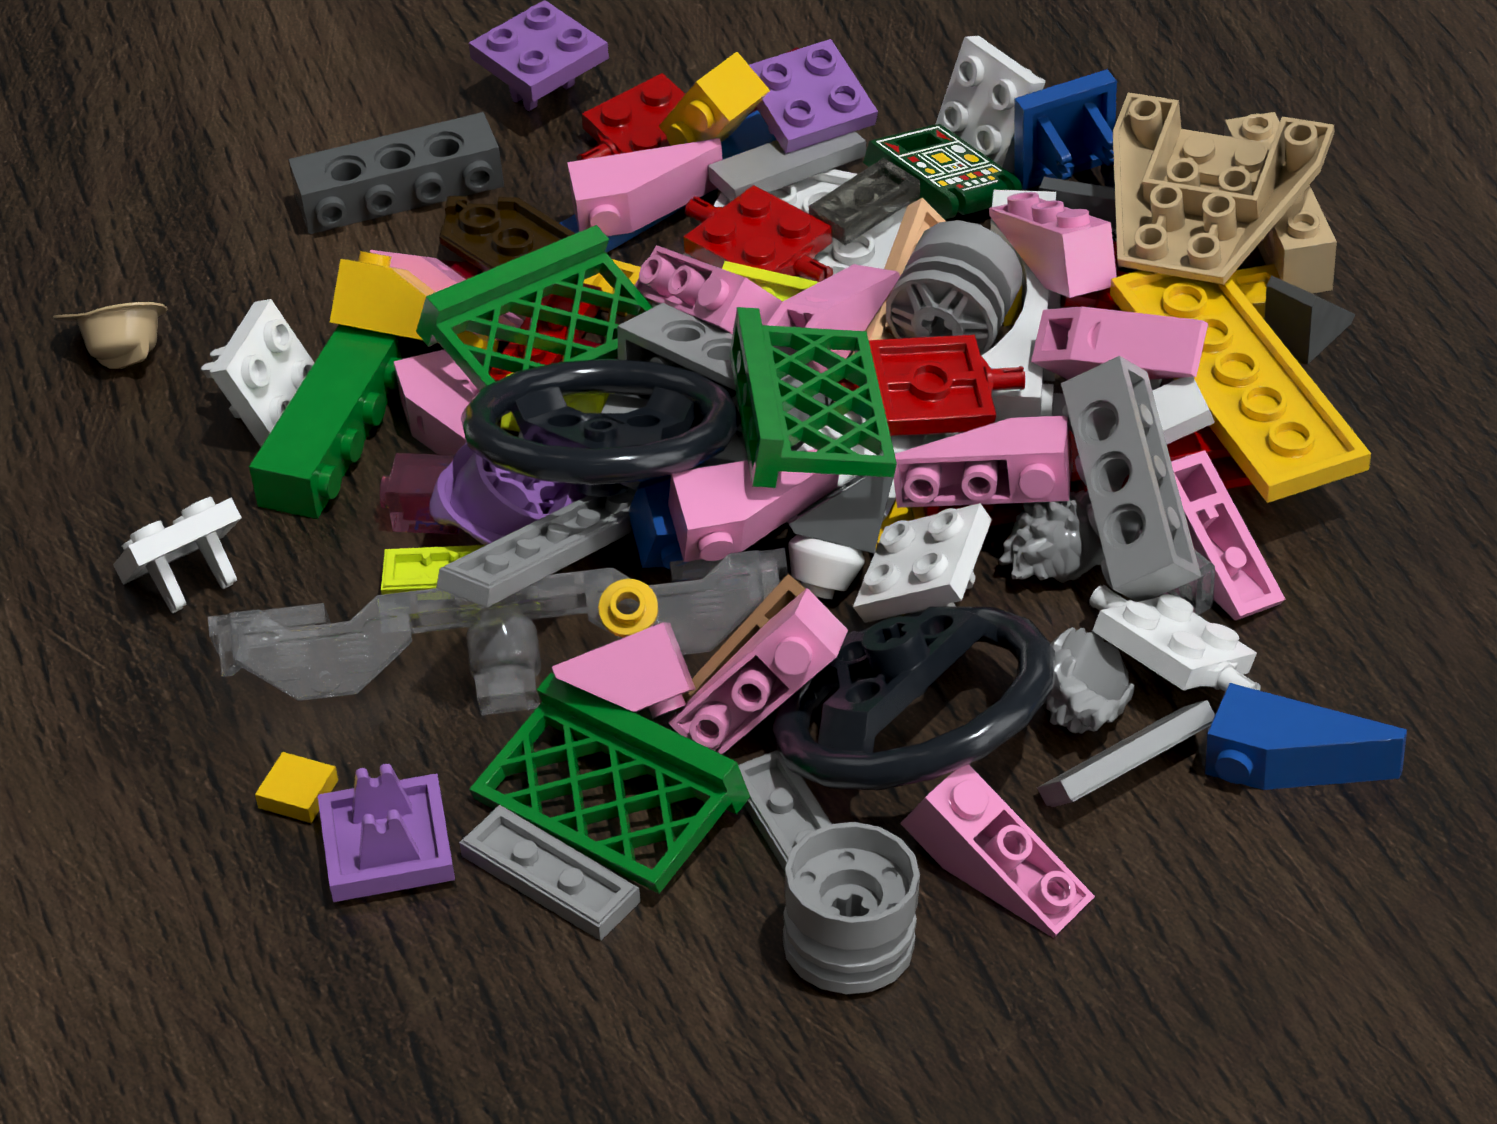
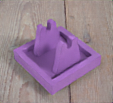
M546 0L530 7L528 10L469 42L471 59L508 84L513 101L518 102L523 99V104L527 111L537 107L539 98L560 86H563L565 89L574 86L576 77L609 59L608 43Z
M831 39L749 64L770 90L756 107L767 123L769 132L774 134L785 154L875 125L878 110Z
M390 764L380 766V776L377 778L369 777L367 769L359 768L355 772L354 788L318 794L329 886L333 902L455 880L437 773L399 780Z

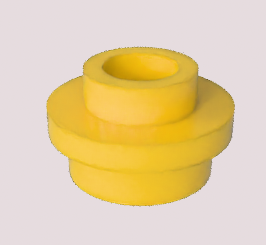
M622 579L616 581L604 590L599 600L598 608L602 624L609 632L618 637L625 638L652 627L658 616V601L655 593L647 584L639 580ZM624 599H633L639 604L638 610L632 614L621 613L617 606Z

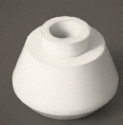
M798 534L788 543L791 577L802 581L801 585L805 589L808 588L816 597L833 599L835 590L846 591L865 563L862 551L859 549Z

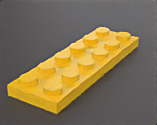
M1139 270L1111 279L1110 296L1121 311L1196 319L1208 323L1197 377H1194L1215 421L1209 427L1267 503L1369 470L1370 451L1231 278L1223 285Z

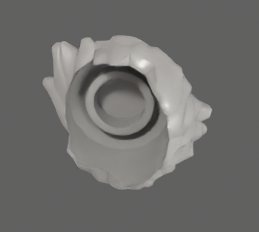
M1085 490L1079 492L1071 491L1069 501L1023 504L1024 510L1016 516L1011 534L1003 543L1004 553L998 560L1000 565L1012 564V579H1026L1036 575L1040 580L1053 577L1057 581L1064 583L1068 580H1077L1095 565H1101L1105 556L1100 537L1095 533L1089 520L1088 510L1092 505L1088 490L1086 492Z
M1072 627L1055 638L1051 643L1055 650L1053 688L1044 702L1047 704V710L1050 711L1049 722L1053 725L1058 724L1067 727L1072 733L1078 732L1080 734L1086 730L1097 731L1105 722H1113L1124 712L1125 706L1132 698L1135 686L1132 683L1129 684L1128 671L1118 647L1112 646L1110 642H1104L1103 638L1095 632L1086 633L1085 628L1075 631V628Z

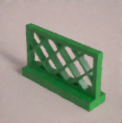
M595 225L426 296L416 332L428 347L439 342L480 391L485 386L495 382L488 373L489 366L514 373L544 366V364L530 361L532 348L563 355L562 362L614 359L618 357L617 326L619 324H615L617 311L638 316L652 309L653 306L605 252L609 238ZM600 273L613 288L612 294L583 287V282L585 279ZM550 294L573 299L571 312L541 305V300ZM580 302L608 308V321L578 314ZM510 312L530 317L529 330L498 323L499 316ZM538 320L568 327L566 340L536 333ZM575 329L604 336V344L594 348L573 342ZM470 331L488 336L486 349L464 344L457 334ZM495 338L525 345L523 359L493 352Z
M737 307L729 355L752 487L776 488L778 471L894 477L897 462L867 331L762 325L759 308ZM774 346L790 347L797 352L789 356ZM830 350L854 351L855 354L845 359ZM813 360L828 370L819 373L806 364ZM790 375L804 384L795 388L781 379ZM845 378L859 386V388L851 391L837 382ZM821 393L835 402L830 406H826L812 397ZM795 407L811 417L801 421L787 412ZM853 411L867 419V421L859 425L844 415ZM828 426L843 436L834 440L818 430ZM802 441L818 451H791V447ZM859 444L876 455L858 454L851 450V448Z
M550 673L536 689L542 701L541 704L469 789L475 800L492 809L497 808L499 805L503 806L586 857L658 894L676 874L725 810L737 815L750 798L749 791L736 761L626 708L557 679L553 673ZM548 725L564 733V745L534 752L533 743ZM601 751L610 755L611 767L579 774L578 757ZM568 760L570 778L539 785L537 768ZM527 771L528 789L508 794L495 790L506 776ZM646 774L657 779L658 790L626 798L623 780ZM614 783L616 801L584 808L582 791ZM573 794L574 812L551 818L542 813V801ZM693 797L706 802L695 816L677 821L672 820L670 803ZM661 806L664 824L631 832L628 814ZM619 817L622 835L600 841L589 838L587 825ZM667 841L668 851L653 870L635 861L634 848Z

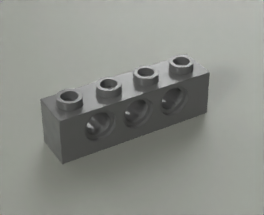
M484 112L288 159L295 197L308 234L443 202L449 196H468L504 187L499 146Z

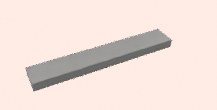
M629 488L627 491L613 496L599 497L588 495L440 568L437 588L487 608L632 533L628 510L637 490Z

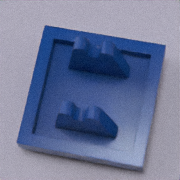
M1108 69L1014 98V176L1020 180L1023 190L1041 185L1044 177L1067 180L1072 178V174L1104 164L1107 166L1114 165L1113 129L1116 124L1117 80Z

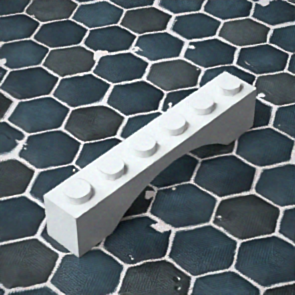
M994 190L992 207L1008 204L1007 197L1024 192H1035L1039 194L1040 199L1053 201L1056 200V192ZM991 218V231L1000 235L1015 251L1021 264L1023 310L1012 329L996 346L984 353L982 357L991 368L1023 366V371H1025L1024 390L992 391V400L996 411L995 423L1016 417L1052 416L1054 384H1044V381H1055V373L1032 363L1031 360L1042 312L1046 309L1060 308L1061 294L1043 287Z

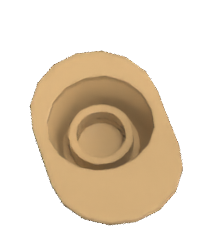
M135 302L107 306L87 313L54 315L53 319L77 321L90 355L109 369H123L144 361L148 352L154 349L157 342L158 317L165 314L168 309L167 306L161 303Z

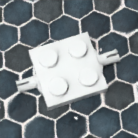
M1106 585L1098 586L1092 593L1090 605L1100 610L1092 631L1180 689L1187 690L1198 686H1208L1216 690L1222 689L1226 692L1229 683L1260 691L1259 683L1243 675L1249 673L1257 652L1239 642L1238 634L1232 629L1220 624L1209 623L1195 614L1193 606L1186 600L1174 595L1164 594L1160 597L1140 602L1127 601L1110 590Z

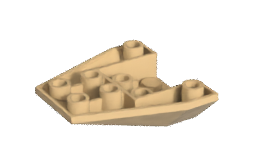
M1128 92L1113 129L1118 266L1224 285L1321 172L1335 132L1334 125L1282 117L1272 143L1181 129L1179 100Z

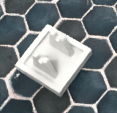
M980 36L964 37L936 124H941L1008 172L1014 173V98L1042 90L1045 80L1035 76L1031 70L1024 68Z
M271 299L254 302L228 344L210 353L214 362L206 363L201 367L205 376L215 380L231 403L229 410L233 416L243 420L261 447L314 364Z
M212 497L205 498L182 510V516L172 522L174 524L172 526L164 528L160 520L130 535L131 540L122 545L124 552L113 564L123 585L149 573L172 613L183 609V606L187 604L168 563L198 549L203 554L221 588L225 589L233 585L237 581V577L219 540L242 518L232 498L219 504H215Z
M981 503L959 509H945L938 514L910 521H897L884 528L853 606L865 623L906 613L911 614L924 611L928 607L955 606L954 602L962 601L966 588H972L976 577L973 569L992 520Z

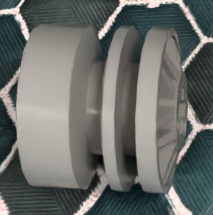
M961 220L939 222L925 230L886 302V320L894 337L900 339L975 335L979 352L982 356L992 346L1004 322V317L1011 308L1022 285V267L1015 251L1000 235L975 223Z
M848 822L828 824L806 834L791 849L785 867L784 898L786 907L783 913V945L786 960L801 978L823 990L842 994L873 992L895 982L909 967L915 947V928L917 923L915 911L918 904L920 872L915 854L901 838L878 826Z

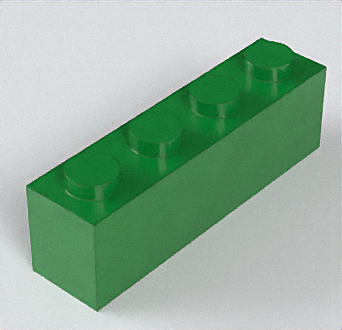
M341 324L337 326L249 466L258 507L318 519L328 501L338 495L343 476L351 463L359 460L366 438L372 428L381 423L387 403L395 390H398L393 363L394 361L402 360L398 335Z

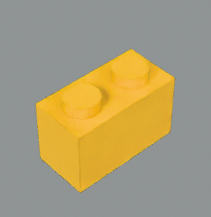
M735 52L696 81L659 125V128L664 132L671 146L720 138V142L732 135L770 90L741 55Z

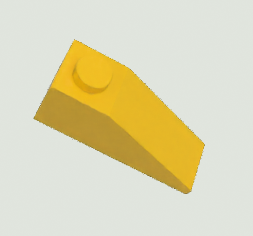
M360 251L358 261L340 259L330 322L422 340L417 334L416 329L426 296L435 293V291L408 270L390 267L391 256ZM470 331L457 334L464 344L486 349L488 336ZM496 339L493 352H497L499 341Z

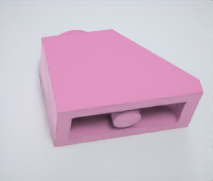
M667 622L657 624L552 666L557 679L633 712L649 708L652 718L685 706L686 703L682 694L696 689L671 624Z

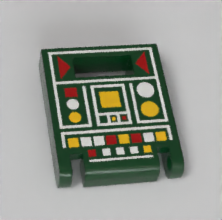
M941 124L870 140L863 161L866 166L915 201L923 198L944 220L955 217L957 212L966 215L991 208L994 190L1022 191L1021 182L1016 176Z

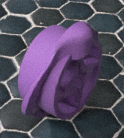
M466 443L457 451L450 465L439 475L430 499L429 510L435 522L442 525L458 526L486 546L588 495L576 491L574 483L540 481L501 470L473 452Z

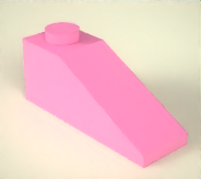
M720 138L567 162L572 203L579 232L597 225L607 237L632 233L686 205L694 196L701 197L717 189L709 181L708 165L723 160Z
M814 449V450H807V452H817V451H818V450H816V449ZM748 460L671 474L668 506L684 562L700 559L717 561L730 554L741 553L837 488L839 474L778 471L776 488L752 487Z
M1204 450L1171 461L1201 573V578L1194 581L1235 621L1281 604L1286 599L1206 451Z

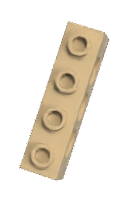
M1275 112L1251 114L1246 117L1225 120L1224 136L1272 143L1280 122ZM1309 185L1257 246L1265 264H1274L1281 280L1312 294L1333 290L1337 241Z

